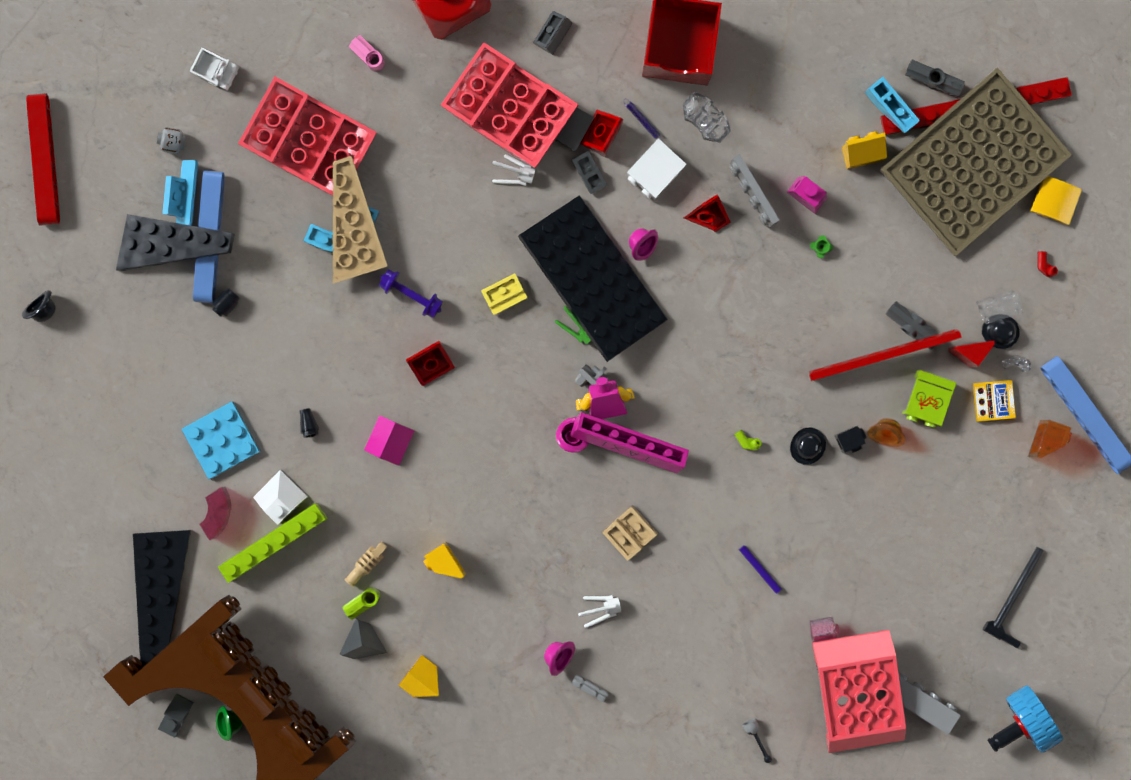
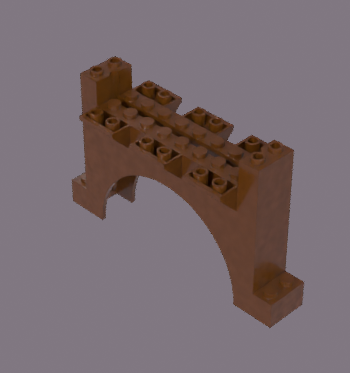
M228 595L219 600L144 667H142V663L137 657L131 655L120 661L103 676L128 706L147 694L170 688L193 689L222 701L238 715L250 734L257 759L256 780H314L356 742L354 734L349 729H345L344 726L330 738L328 730L323 725L317 723L315 715L310 710L307 711L304 708L300 712L298 704L288 698L292 694L291 688L285 681L282 682L279 679L277 671L268 665L262 668L260 660L256 656L251 655L254 651L252 642L241 635L240 629L235 623L229 621L242 610L239 601L234 596Z

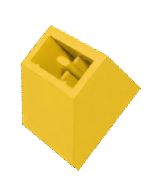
M878 131L870 132L864 138H860V135L850 137L841 147L847 169L884 161L887 158L885 132L880 134Z

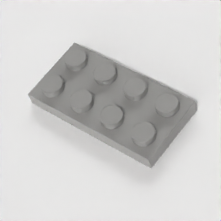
M738 154L730 162V171L734 177L738 176L741 181L739 185L742 191L749 194L751 198L749 202L753 209H758L761 214L759 219L762 224L771 228L778 223L779 218L743 158Z

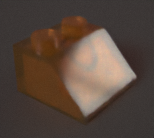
M1040 420L1028 457L1042 458L1064 447L1071 439V427L1051 420Z

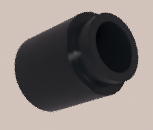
M230 289L226 292L223 291L212 303L214 306L212 310L220 317L222 315L227 317L238 305L240 298Z

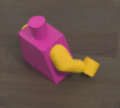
M600 377L596 380V384L589 386L588 393L585 394L583 399L576 400L577 411L589 410L591 416L599 419L625 415L627 411L624 402L635 399L632 389H624L622 386H618L616 381H608L607 378Z

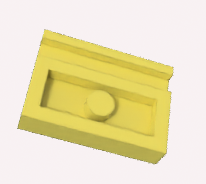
M515 273L481 290L493 315L528 299Z

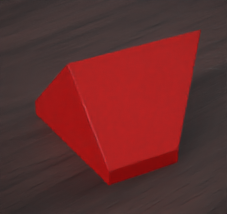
M718 195L707 200L684 217V219L711 229L714 232L731 223Z

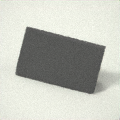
M552 11L533 43L553 55L570 29L572 22L566 16Z

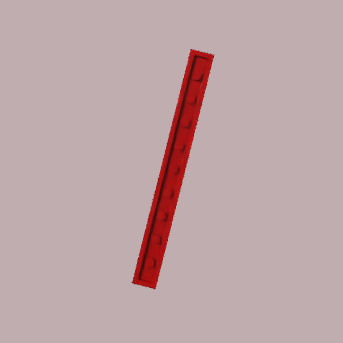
M1068 77L1016 88L1029 105L1072 96ZM959 100L911 109L920 121L909 130L930 126ZM885 115L880 117L885 135L902 132Z

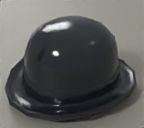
M51 290L45 291L23 310L22 317L24 319L32 318L37 322L49 320L56 310V306L51 300Z
M996 314L985 320L982 325V335L986 342L994 341L995 345L993 347L1006 349L1016 344L1020 337V329L1012 317L1005 314Z
M812 427L799 430L793 436L790 443L792 457L796 462L803 465L817 462L823 456L826 449L824 435L818 429Z

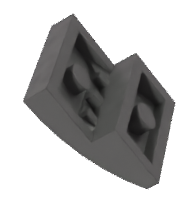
M576 108L554 141H558L576 151L594 117Z

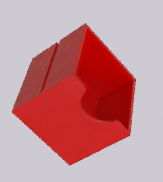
M653 0L642 77L708 86L713 72L722 3L703 0Z

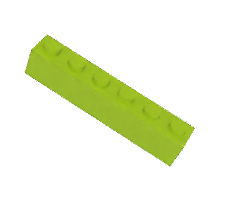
M315 503L218 566V569L227 583H230L328 518L320 505Z

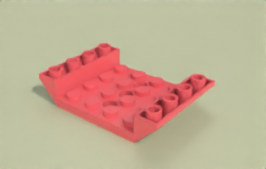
M883 630L812 642L824 707L828 752L833 753L904 741L906 735L905 716L896 653L890 631ZM879 690L886 691V695L883 698H877L876 694ZM860 693L867 694L866 700L862 702L857 700V696ZM842 696L848 698L847 703L844 705L838 704V699Z

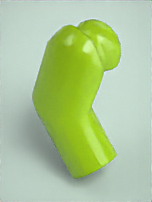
M743 430L734 434L741 447L745 450L756 451L762 446L760 439L747 438Z

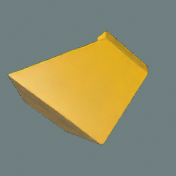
M421 655L398 686L412 697L439 696L437 666Z

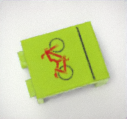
M917 370L914 377L916 381L907 408L903 410L902 414L907 416V420L913 422L921 420L925 422V426L935 429L936 426H942L956 382Z

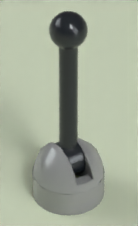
M756 718L746 721L742 724L745 732L749 735H754L764 755V761L770 763L772 758L767 754L757 735L759 724Z

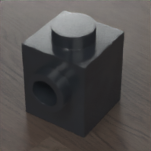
M858 426L834 435L842 453L850 450L852 453L863 449L861 445L866 444L864 440L866 439L865 432L862 428L859 429Z

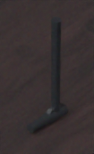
M1036 547L995 621H987L983 627V631L999 640L1002 639L1015 648H1018L1021 642L1006 634L1001 625L1044 551L1039 547Z

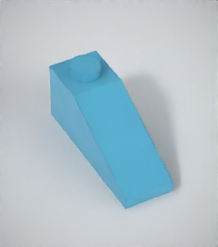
M881 77L864 92L872 103L902 132L906 133L920 121L884 77Z

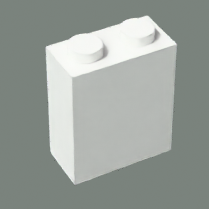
M658 138L627 172V180L635 187L637 185L643 189L641 192L645 197L656 200L687 164Z

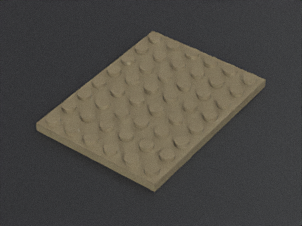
M997 67L883 166L880 171L953 256H957L1072 154Z

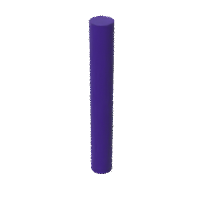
M743 545L739 551L777 594L782 588L748 548Z

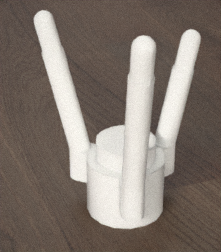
M507 154L504 157L521 166L520 169L496 161L492 162L493 165L517 172V178L521 179L492 180L493 183L520 184L526 186V183H532L535 169L531 168L530 165L524 164Z
M612 595L584 596V600L607 602H603L604 607L581 612L578 615L585 616L605 611L606 615L585 624V628L610 617L617 616L616 613L621 612L619 598H613Z

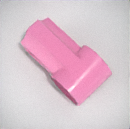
M361 35L355 37L351 41L349 48L372 71L382 70L385 65L382 55ZM374 57L379 58V62L376 65L370 63Z

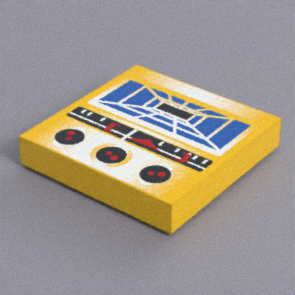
M1012 380L973 383L976 422L1016 418Z

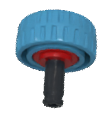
M1027 685L1006 698L1014 714L1013 719L1015 722L987 740L994 752H997L998 749L1004 748L1024 735L1027 739H1031L1041 753H1044L1063 741V736L1042 702Z

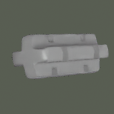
M576 675L572 681V685L577 688L581 687L580 690L593 697L596 696V699L604 702L608 696L607 691L600 690L597 685L588 680L584 681L583 677Z

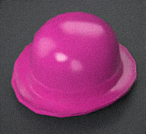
M640 228L631 234L629 247L632 249V257L636 261H643L654 252L658 242V232L655 229L648 231Z
M576 417L564 420L556 432V440L559 446L571 453L580 452L589 445L588 442L570 436Z
M554 642L548 646L544 654V660L549 666L551 675L557 676L566 668L575 652L574 642Z

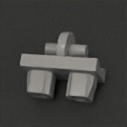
M585 365L579 370V375L575 382L583 387L587 382L591 385L596 384V380L600 377H605L608 380L609 378L604 374L607 368L604 366L600 370L594 366L591 369Z

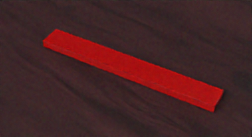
M954 329L809 371L811 381L960 339L962 336L958 329Z

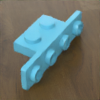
M196 160L182 161L181 178L166 176L163 203L164 215L177 217L176 223L192 226L198 171V161Z

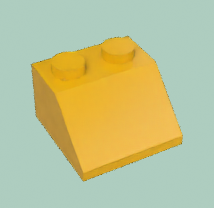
M447 542L424 556L425 560L423 562L429 571L433 570L434 573L460 579L466 575Z

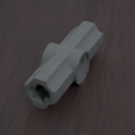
M913 59L910 61L905 76L922 82L929 88L939 89L955 97L960 95L965 83L961 79L944 73L940 68H932ZM931 74L937 75L939 82H933L930 77Z
M897 301L886 312V315L900 325L901 329L912 338L919 340L937 335L934 330L926 325V322L920 316L911 313Z

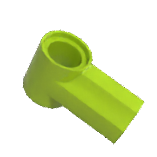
M370 587L343 605L342 608L347 617L353 620L374 606L380 600L381 594L377 588ZM368 592L373 593L375 601H368L366 594Z

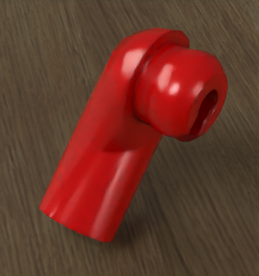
M1037 252L1038 270L1046 277L1056 276L1058 269L1047 262V252Z

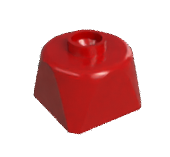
M412 0L434 38L441 40L487 14L491 9L490 0Z

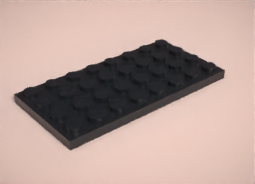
M580 195L518 236L606 362L668 320Z

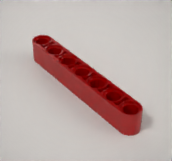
M47 93L27 95L26 105L37 221L39 226L60 224L49 96Z

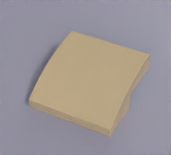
M633 505L602 532L627 561L658 534Z

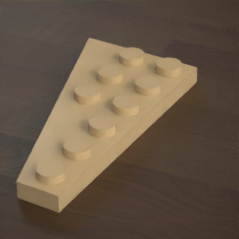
M352 156L333 162V284L388 267Z

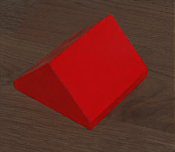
M596 110L593 115L594 119L580 144L605 157L623 124V119Z
M440 341L406 359L421 386L455 368Z
M994 341L955 346L948 348V351L968 367L973 368L981 364L995 343Z

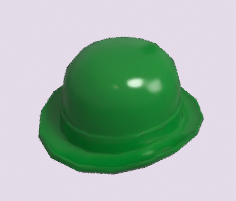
M221 706L217 711L215 722L218 734L225 741H230L232 735L239 733L242 729L243 722L233 710H227L225 706Z

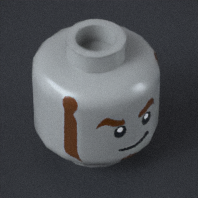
M165 127L162 133L158 132L157 144H160V149L163 152L178 154L180 150L184 149L186 135H183L180 129Z

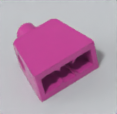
M806 176L798 177L787 191L789 195L814 214L827 200V192Z

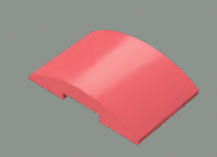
M484 42L441 104L444 109L470 128L534 168L537 167L579 105L552 86L543 83L523 70L515 62Z
M274 76L238 144L284 171L333 196V162L352 156L357 170L377 132Z

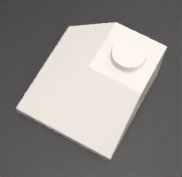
M280 470L253 498L263 511L279 525L308 496Z

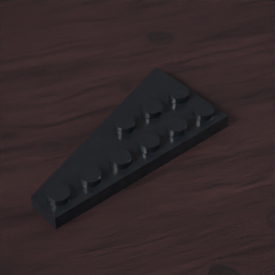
M127 214L116 271L228 254L232 251L235 234Z

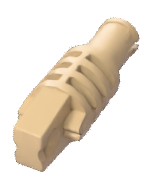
M381 541L375 548L370 546L355 563L353 571L344 580L354 587L364 575H368L384 558L382 552L387 548V545Z

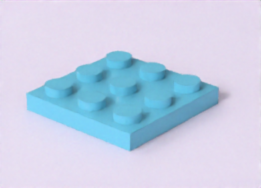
M233 401L181 429L208 479L221 474L260 452Z

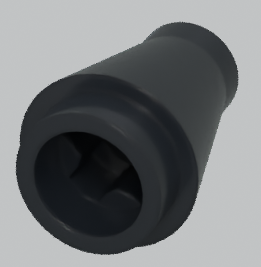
M311 409L300 410L301 434H303L304 438L317 436L319 427L311 413Z

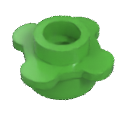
M821 235L816 242L810 244V248L817 253L818 258H823L825 253L833 250V245L826 240V236Z

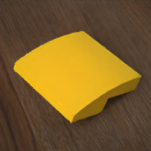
M1047 176L1040 183L1031 212L1045 218H1051L1064 225H1070L1082 189Z

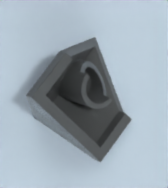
M355 619L340 655L358 659L387 653L371 624Z

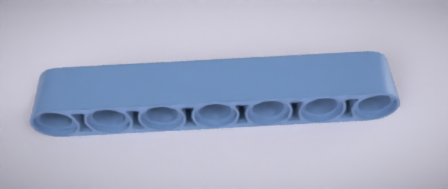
M203 172L198 227L221 231L224 172ZM219 255L196 259L193 287L194 302L213 303L215 301Z
M1055 356L1040 367L1047 380L1114 472L1119 475L1131 466V455L1064 362L1058 356Z

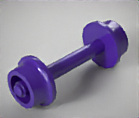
M388 269L381 276L379 287L385 290V294H388L392 288L400 291L426 307L423 311V316L428 315L434 318L437 313L441 312L443 301L437 297V294H434L428 300L397 282L400 274L398 271L393 272Z

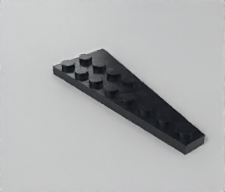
M191 530L133 534L139 652L142 667L170 644Z

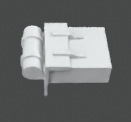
M201 48L190 72L208 81V83L228 91L235 75L238 74L239 66L231 63L230 60H226Z

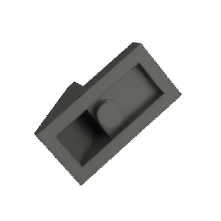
M176 694L164 712L165 716L158 730L174 738L177 737L194 702Z

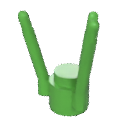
M564 306L563 309L580 328L578 331L580 335L558 320H555V323L577 338L580 343L583 341L585 344H588L591 339L574 314Z

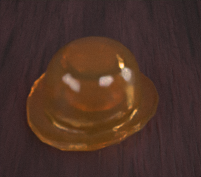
M891 418L879 420L876 425L870 427L867 431L872 441L885 446L899 447L906 442L900 424Z

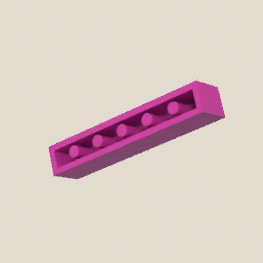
M582 412L575 418L570 435L576 439L674 473H679L685 468L689 452L685 448Z

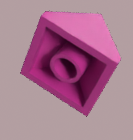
M379 415L364 450L399 466L414 434V430Z

